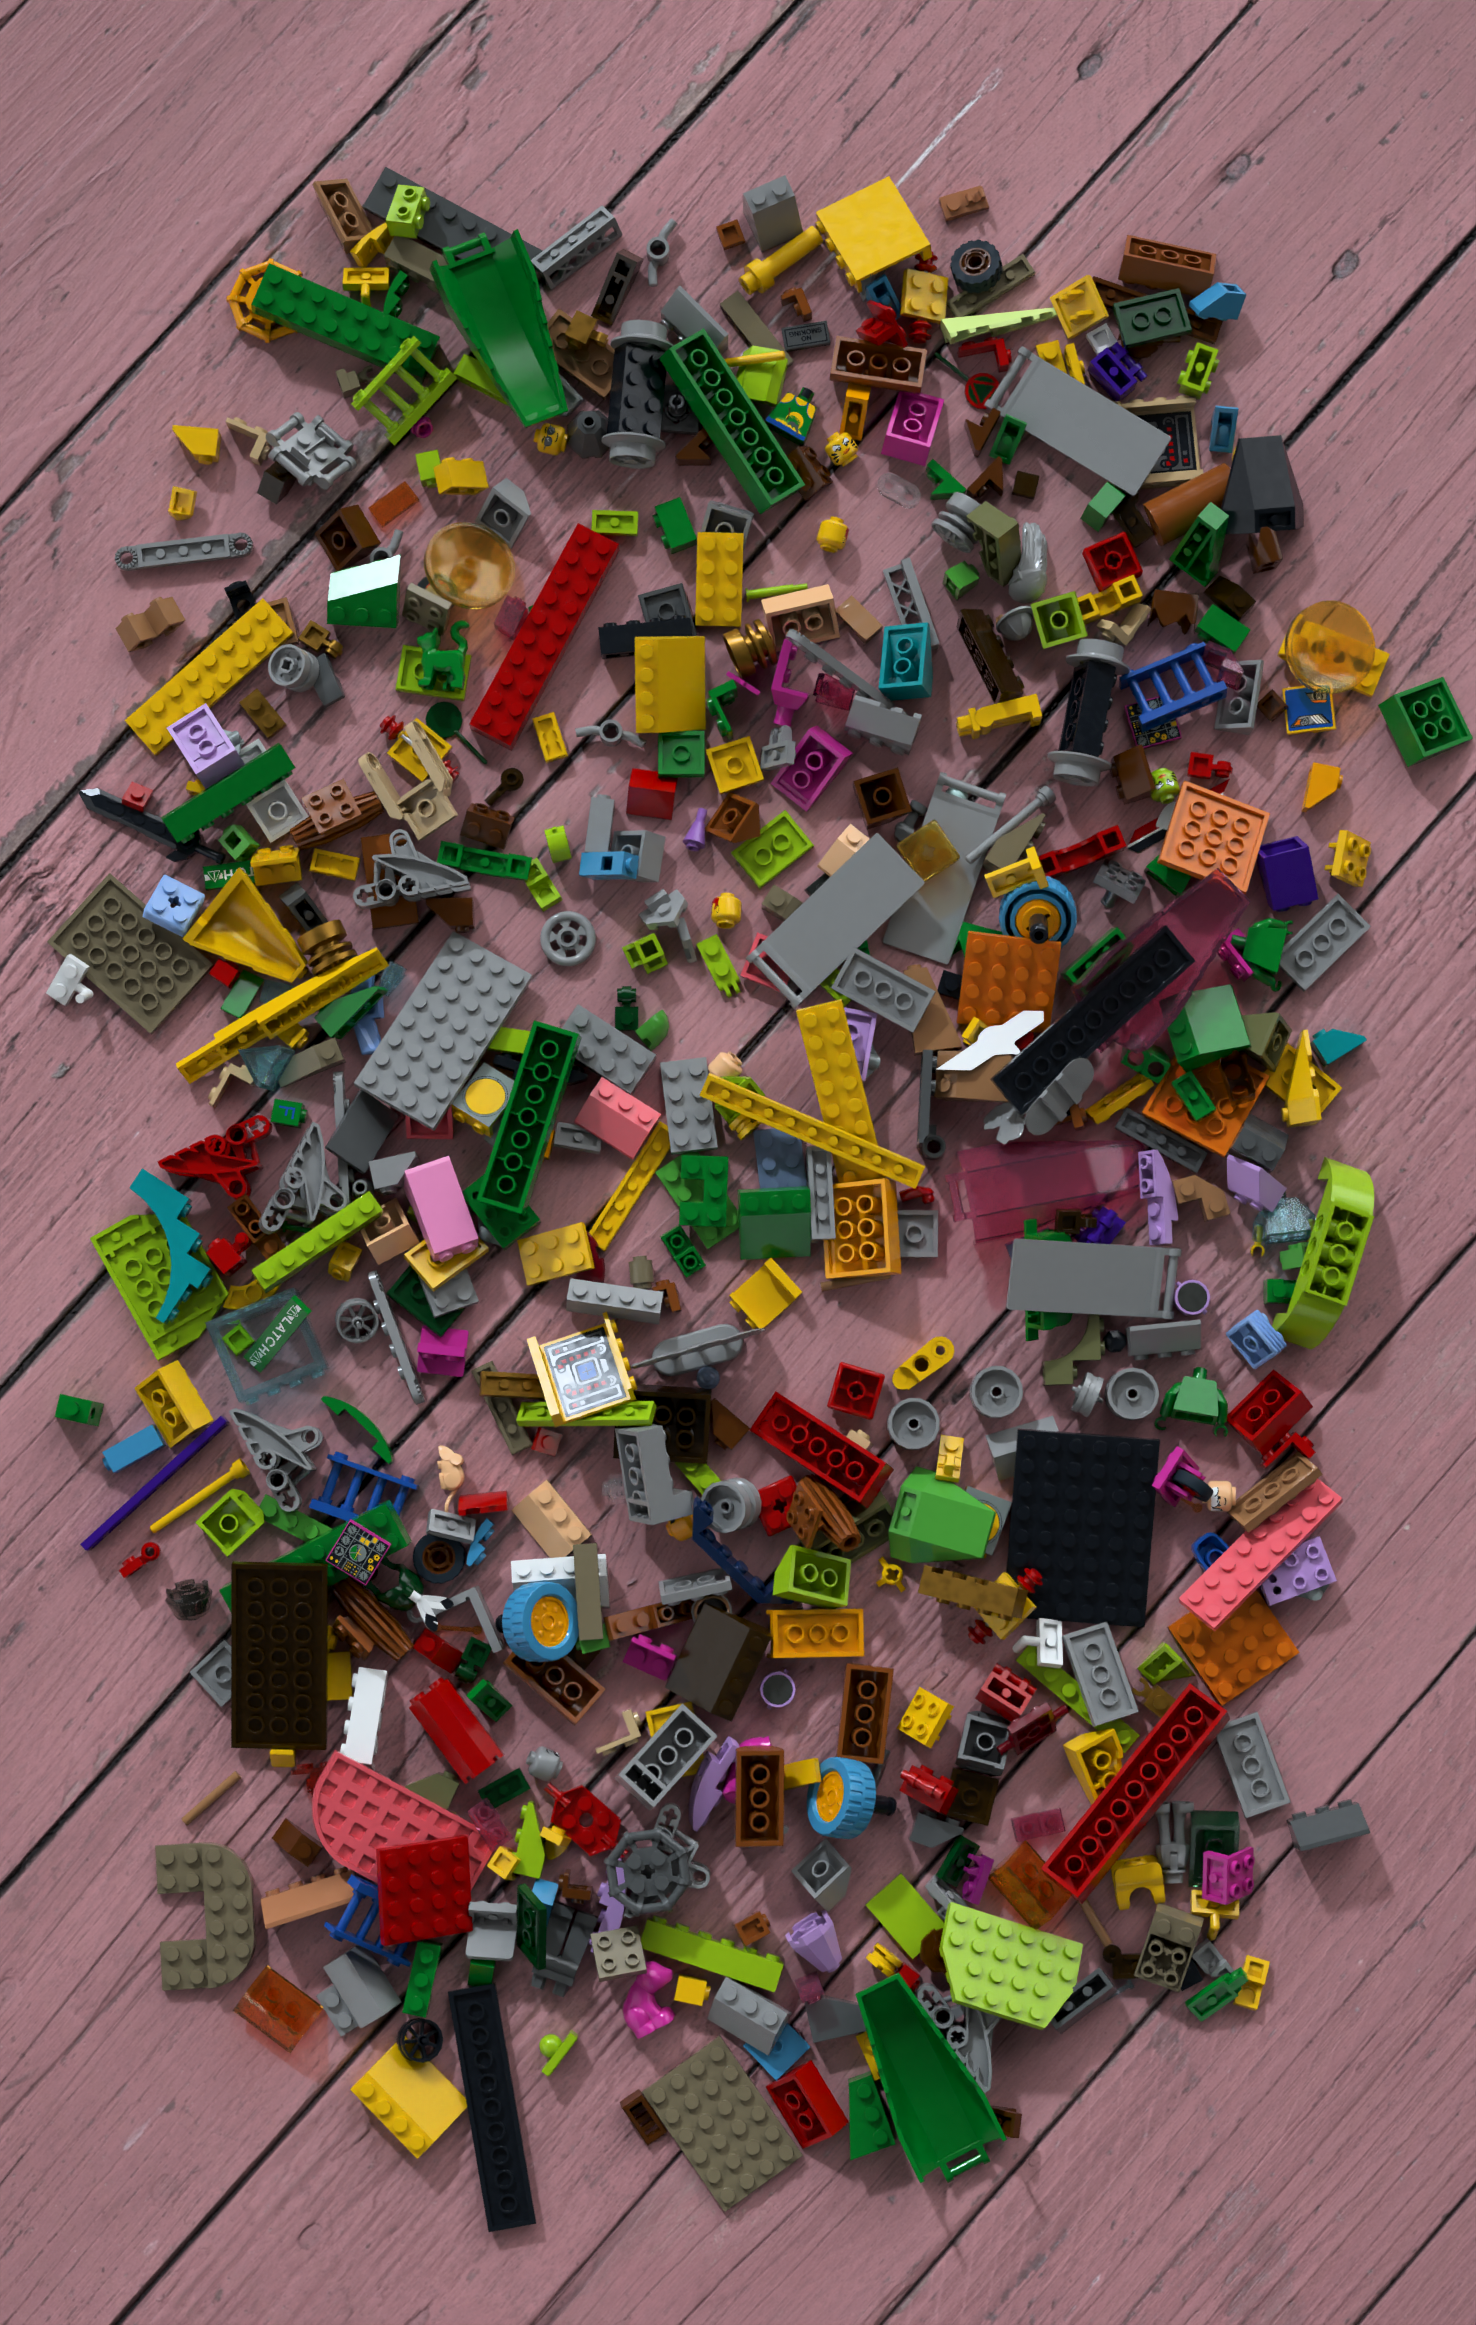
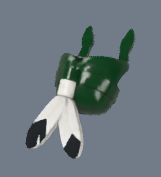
M387 1557L383 1558L381 1561L383 1565L400 1572L399 1586L382 1593L370 1580L367 1585L361 1584L365 1588L370 1589L378 1601L395 1610L406 1612L417 1606L426 1627L431 1631H437L438 1621L431 1608L446 1610L453 1607V1602L442 1596L423 1595L424 1586L415 1573L403 1564H395L390 1562Z

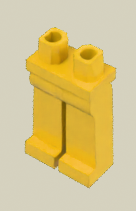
M1037 694L985 706L977 711L975 707L968 709L967 715L957 717L956 727L959 737L971 734L973 740L979 738L980 735L989 734L992 729L1029 721L1031 727L1040 725L1042 712Z

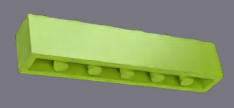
M368 1191L252 1269V1275L264 1292L268 1293L381 1217L383 1209L372 1193Z
M654 1915L653 1919L647 1918L641 1937L642 1949L772 1992L776 1991L784 1966V1962L780 1961L781 1957L771 1953H767L766 1956L758 1954V1949L750 1946H744L743 1949L734 1946V1941L726 1938H721V1941L712 1939V1934L699 1930L698 1934L689 1931V1926L681 1923H676L675 1926L667 1924V1919Z

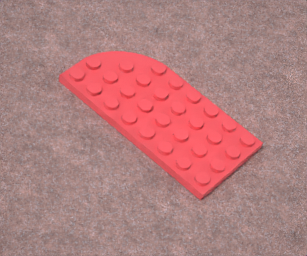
M334 1750L314 1788L312 1818L317 1836L322 1845L338 1863L377 1884L376 1849L466 1835L468 1836L470 1883L472 1890L500 1840L499 1837L442 1808L337 1750Z

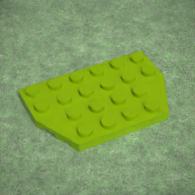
M156 1214L130 1215L90 1238L158 1361L199 1339L229 1295L212 1261L206 1254L203 1245H201L196 1253H191V1256L214 1270L211 1274L214 1277L206 1288L203 1286L200 1290L192 1286L191 1290L193 1292L186 1302L182 1301L179 1305L178 1310L180 1312L173 1322L169 1321L168 1324H164L156 1319L165 1301L169 1288L171 1257L165 1231ZM181 1217L180 1221L193 1229L188 1218Z
M950 1902L947 1907L939 1951L944 1959L947 1971L945 1975L947 1982L950 1984V1994L953 2003L1043 2030L1073 1993V1987L1077 1983L1083 1944Z

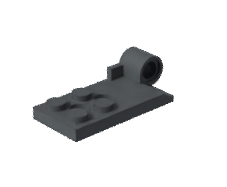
M923 1050L920 1070L917 1148H921L925 1158L937 1160L946 1149L944 1139L936 1135L937 1125H929L930 1098L934 1096L936 1080L931 1078L932 1073H935L937 1067V1056H933V1050ZM932 1141L937 1142L940 1146V1151L938 1153H930L927 1149V1144Z

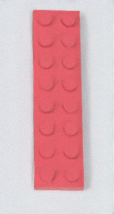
M1317 1478L1315 1483L1303 1489L1293 1500H1289L1277 1513L1265 1519L1258 1528L1251 1530L1249 1533L1245 1531L1179 1597V1603L1215 1632L1343 1502L1342 1497Z

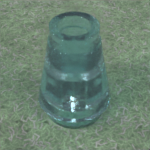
M391 960L389 966L384 969L379 983L380 987H385L388 990L385 994L388 997L405 978L407 970Z

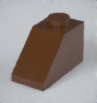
M472 897L426 899L427 907L450 929H455L456 933H467L469 929H475L474 900Z
M713 1398L711 1401L714 1436L717 1437L714 1442L724 1450L727 1448L732 1450L750 1428L716 1398Z
M285 1818L272 1837L288 1854L307 1867L313 1863L324 1847L320 1841L287 1818Z

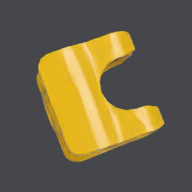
M1144 1855L1120 1859L1112 1866L1111 1875L1115 1898L1120 1911L1129 1909L1130 1895L1132 1891L1139 1887H1145L1151 1891V1896L1156 1905L1158 1903H1165L1162 1868L1156 1856Z

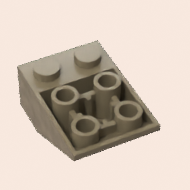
M1045 814L1038 815L998 838L986 856L982 867L989 872H993L1019 862L1021 857L1026 858V849L1031 848L1034 844L1031 840L1033 837L1038 839L1046 825L1043 821Z
M1158 1903L1134 1976L1180 1992L1204 1918L1163 1903Z

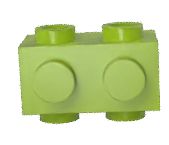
M398 185L385 220L390 236L417 238L419 229L423 228L425 212L430 208V199L427 197L424 187Z
M1199 342L1196 343L1194 351L1189 349L1185 363L1189 365L1186 372L1181 370L1177 384L1181 385L1179 393L1193 398L1196 397L1198 400H1200L1202 393H1208L1212 382L1208 380L1210 372L1215 373L1220 361L1216 359L1218 349Z

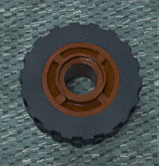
M971 240L966 244L963 243L954 251V255L951 257L950 267L956 285L960 286L963 291H968V293L986 292L991 287H994L1001 278L1000 275L1003 269L999 252L993 244L991 245L987 241Z
M430 1534L423 1536L418 1541L413 1552V1563L417 1573L426 1581L432 1583H445L453 1580L461 1572L465 1562V1552L461 1542ZM440 1550L445 1553L446 1560L442 1564H436L432 1560V1554L435 1551Z

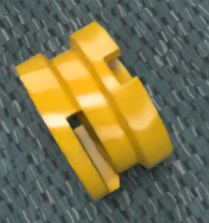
M740 1114L729 1125V1128L732 1131H736L738 1133L737 1137L743 1140L762 1123Z
M878 1942L874 1945V1951L868 1953L865 1957L888 1977L894 1975L895 1969L900 1968L903 1964L899 1958Z

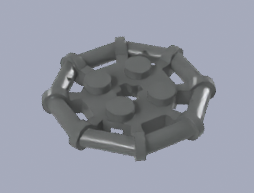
M660 1827L630 1833L626 1831L610 1855L604 1859L608 1877L609 1896L614 1897L637 1917L642 1914L673 1911L672 1908L688 1886L692 1885L687 1847L680 1845L663 1832ZM653 1839L652 1846L637 1848L635 1843L636 1841ZM659 1841L674 1852L670 1856L664 1854L657 1848ZM629 1845L633 1850L629 1858L625 1862L618 1860ZM677 1858L680 1876L673 1875L671 1861ZM645 1865H650L651 1869H655V1873L651 1874V1878L641 1874V1870L645 1869ZM616 1867L623 1868L625 1882L619 1885ZM671 1881L678 1883L676 1888L667 1898V1896L664 1894V1890L668 1887ZM628 1887L639 1895L637 1903L622 1891ZM659 1895L661 1902L643 1904L644 1897Z

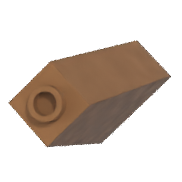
M920 964L907 966V970H904L903 974L936 991L914 1033L911 1032L914 1056L922 1055L923 1050H933V1053L960 1050L962 1047L961 1040L927 967L921 968Z

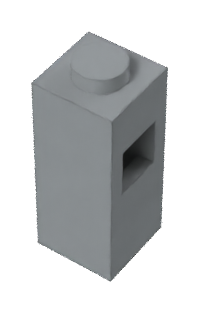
M598 794L597 798L591 797L585 852H609L615 800L610 799L611 796Z

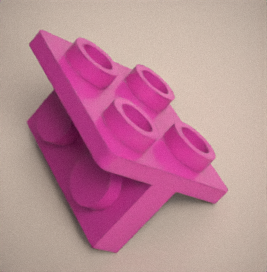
M423 1325L420 1343H418L417 1348L419 1353L417 1371L463 1377L469 1332L467 1330L449 1328L440 1338Z

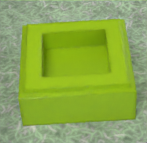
M241 1323L222 1337L236 1356H239L256 1342Z

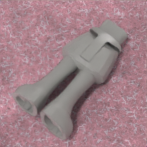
M1164 1801L1155 1813L1159 1823V1844L1155 1847L1158 1862L1162 1868V1873H1164V1883H1183V1873L1186 1872L1185 1867L1190 1845L1185 1843L1184 1821L1186 1814L1194 1810L1193 1802L1172 1801L1174 1816L1173 1841L1170 1839L1169 1830L1170 1802Z

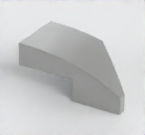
M1208 1938L1194 1948L1192 1958L1211 1977L1224 1976V1974H1231L1234 1971Z

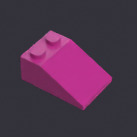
M899 391L881 454L925 466L944 399L923 393L915 394Z
M818 725L809 728L796 746L794 764L782 767L771 782L774 787L806 812L841 772L853 755L850 750Z

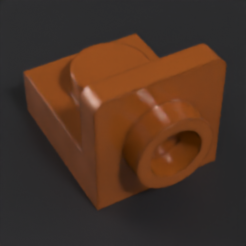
M795 287L783 292V295H781L782 306L793 303L797 317L801 316L803 322L812 319V311L802 287L798 289Z
M669 1279L655 1282L656 1287H652L653 1291L662 1292L667 1290V1294L663 1295L666 1309L671 1308L672 1313L682 1311L675 1282L670 1283Z
M755 1911L752 1915L733 1924L743 1946H747L770 1934L768 1929L771 1926L765 1914L761 1915L760 1911Z

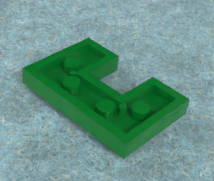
M682 1155L681 1179L704 1180L703 1202H680L679 1226L726 1227L728 1157Z

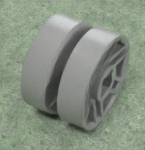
M286 644L273 652L268 663V671L271 679L276 684L294 692H304L309 690L317 681L319 663L310 652L295 645Z

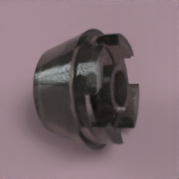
M188 1579L175 1583L176 1588L173 1590L166 1589L167 1598L165 1601L176 1619L192 1621L209 1612L212 1589L209 1588L207 1580H203L202 1583H195L194 1579Z

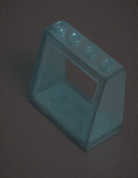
M294 1287L205 1322L239 1403L245 1402L246 1405H251L260 1401L259 1396L268 1394V1397L282 1392L281 1388L284 1386L296 1387L304 1383L302 1379L309 1376L312 1379L325 1375L324 1370L329 1369L309 1316L300 1325V1329L314 1362L246 1390L243 1388L222 1339L221 1331L281 1308L294 1295L303 1302L299 1290Z

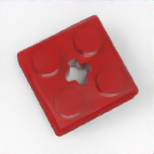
M1121 532L1083 550L1082 555L1099 592L1108 589L1114 582L1131 575L1139 578L1143 573L1126 532ZM1109 558L1113 561H1118L1116 567L1108 565Z
M841 1362L827 1407L872 1420L885 1375ZM859 1385V1390L863 1391V1394L854 1398L852 1397L853 1393L849 1389Z
M791 1475L758 1490L762 1502L759 1518L769 1537L791 1527L786 1518L793 1500V1494L797 1488ZM777 1499L781 1502L785 1501L787 1504L784 1507L785 1511L783 1513H780L779 1510L775 1511L773 1508L776 1505L775 1501Z

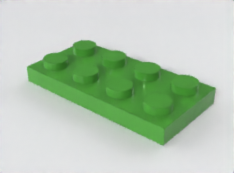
M698 1152L683 1153L655 1172L679 1208L680 1202H703L704 1180L681 1179L682 1155L700 1156ZM728 1195L726 1227L692 1226L707 1249H710L739 1229L738 1210Z

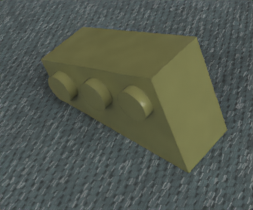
M985 501L969 513L966 518L969 523H973L976 531L972 534L974 540H979L982 550L979 554L987 576L1004 587L1009 583L1013 576V570L1021 559L1019 524L1013 517L1007 516Z

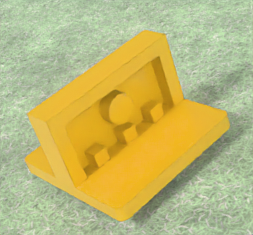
M293 845L281 846L280 850L271 851L270 848L258 849L257 853L253 854L250 862L251 867H253L256 886L302 880L299 849L294 848Z

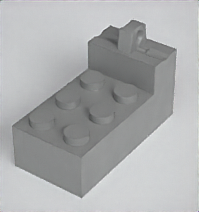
M652 1424V1426H622L615 1428L629 1520L655 1525L692 1515V1505H694L692 1491L673 1488V1479L669 1471L670 1458L666 1452V1434L663 1426Z
M682 1703L614 1779L650 1811L716 1739L717 1735Z

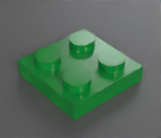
M705 731L658 733V778L705 777Z

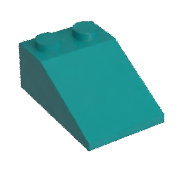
M926 622L885 626L878 689L884 697L886 696L891 701L931 697L933 666L930 624Z

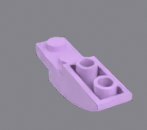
M1158 1150L1138 1152L1140 1199H1147L1149 1244L1150 1246L1173 1244L1171 1221H1178V1211L1168 1169Z
M729 1736L716 1756L710 1752L706 1753L695 1775L689 1798V1822L696 1832L707 1823L709 1813L713 1807L720 1803L723 1792L718 1783L725 1779L727 1769L731 1763L736 1761V1749L740 1746L735 1739Z
M616 1867L619 1885L625 1882L623 1868ZM608 1881L607 1883H601L597 1896L601 1897L599 1903L608 1907L607 1910L601 1909L597 1920L601 1925L598 1932L593 1931V1933L619 1929L622 1922L625 1906L614 1897L609 1896Z

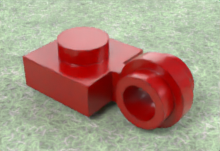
M1191 752L1187 776L1210 779L1211 771H1215L1217 777L1229 778L1233 768L1231 763L1227 761H1218L1217 764H1213L1214 755Z

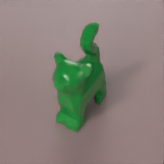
M460 620L451 626L450 634L452 640L459 645L457 650L438 651L441 635L438 634L437 628H434L433 632H427L417 638V644L423 650L421 663L424 678L418 681V685L422 690L433 691L437 674L447 675V681L443 683L444 691L464 690V666L468 644L467 640L460 635L459 630L469 627L467 621Z

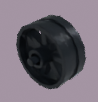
M422 2018L408 2020L398 2032V2050L409 2061L422 2063L431 2061L442 2049V2031L431 2020ZM420 2022L419 2032L417 2034L411 2026L415 2023ZM425 2023L432 2028L426 2034H424ZM407 2031H409L412 2034L411 2039L405 2040V2034ZM435 2034V2044L429 2042L428 2038ZM412 2043L414 2046L408 2053L405 2044ZM427 2045L433 2047L431 2053L428 2055L426 2054L425 2046ZM418 2047L420 2048L422 2058L413 2057Z

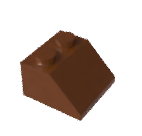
M359 505L339 509L314 533L336 571L346 569L369 556L381 544Z
M1137 745L1113 756L1110 773L1112 778L1116 777L1118 786L1115 788L1119 800L1123 799L1125 805L1150 798L1156 787L1143 745Z
M898 767L853 781V789L866 830L890 823L912 812Z

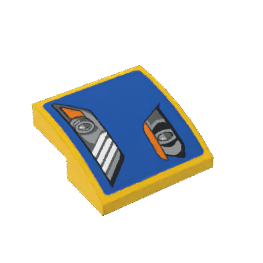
M1331 683L1282 689L1283 701L1289 706L1285 710L1288 735L1336 730Z

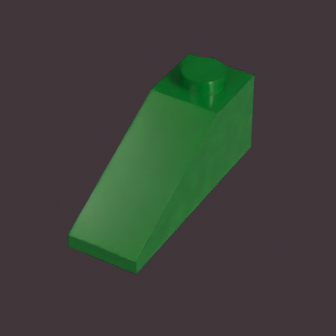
M373 986L335 999L319 1009V1013L314 1018L331 1038L342 1039L388 990L385 987Z

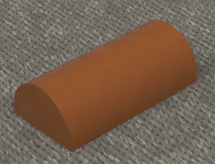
M836 336L830 381L920 394L927 349L903 348L888 343H882L878 346L862 339Z
M1223 463L1143 504L1158 545L1163 546L1185 535L1198 515L1210 502L1221 509L1231 470L1227 464Z
M512 1652L503 1662L507 1668L574 1726L606 1690L567 1655L556 1661L529 1662Z
M846 1663L836 1757L867 1763H884L893 1668Z
M763 1745L739 1747L736 1749L735 1846H783L784 1749Z

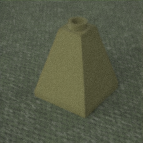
M1280 1013L1242 1015L1251 1047L1241 1051L1265 1068L1275 1072L1292 1029Z

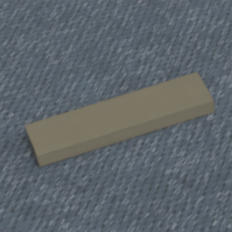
M1024 254L1002 267L1003 272L1000 275V280L988 291L981 293L962 291L948 300L946 305L954 317L972 315L1033 277L1036 272Z
M738 290L720 303L722 310L751 346L784 351L785 357L788 359L787 368L794 363L793 359Z
M493 1361L471 1371L479 1388L481 1371L498 1372ZM483 1396L511 1454L514 1455L531 1447L533 1443L525 1426L519 1427L516 1422L518 1412L511 1398Z
M597 1543L573 1545L579 1641L603 1639Z

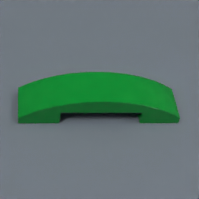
M441 841L437 863L450 868L528 881L532 857L475 849L446 841Z
M328 1396L321 1398L338 1416H341L345 1410L378 1440L372 1449L388 1464L394 1462L386 1438L368 1416L342 1400Z

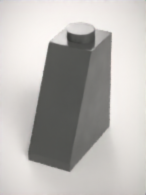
M803 1992L813 2043L866 2031L858 2002L812 1992Z

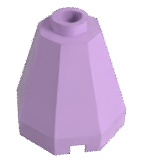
M822 1910L821 1913L823 1915L818 1916L817 1912L811 1913L792 1927L794 1931L792 1935L788 1932L785 1936L793 1950L821 1972L827 1971L830 1973L840 1966L839 1963L842 1960L834 1924L827 1911Z

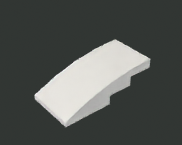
M258 738L241 749L240 757L246 764L265 752L266 749ZM280 778L272 782L273 787L264 793L258 791L252 795L254 799L246 804L270 843L309 817L286 780L281 781Z

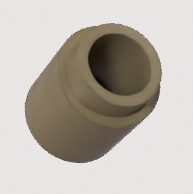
M647 1256L633 1257V1261L629 1262L630 1284L633 1285V1288L652 1289V1283H654L652 1260H647Z

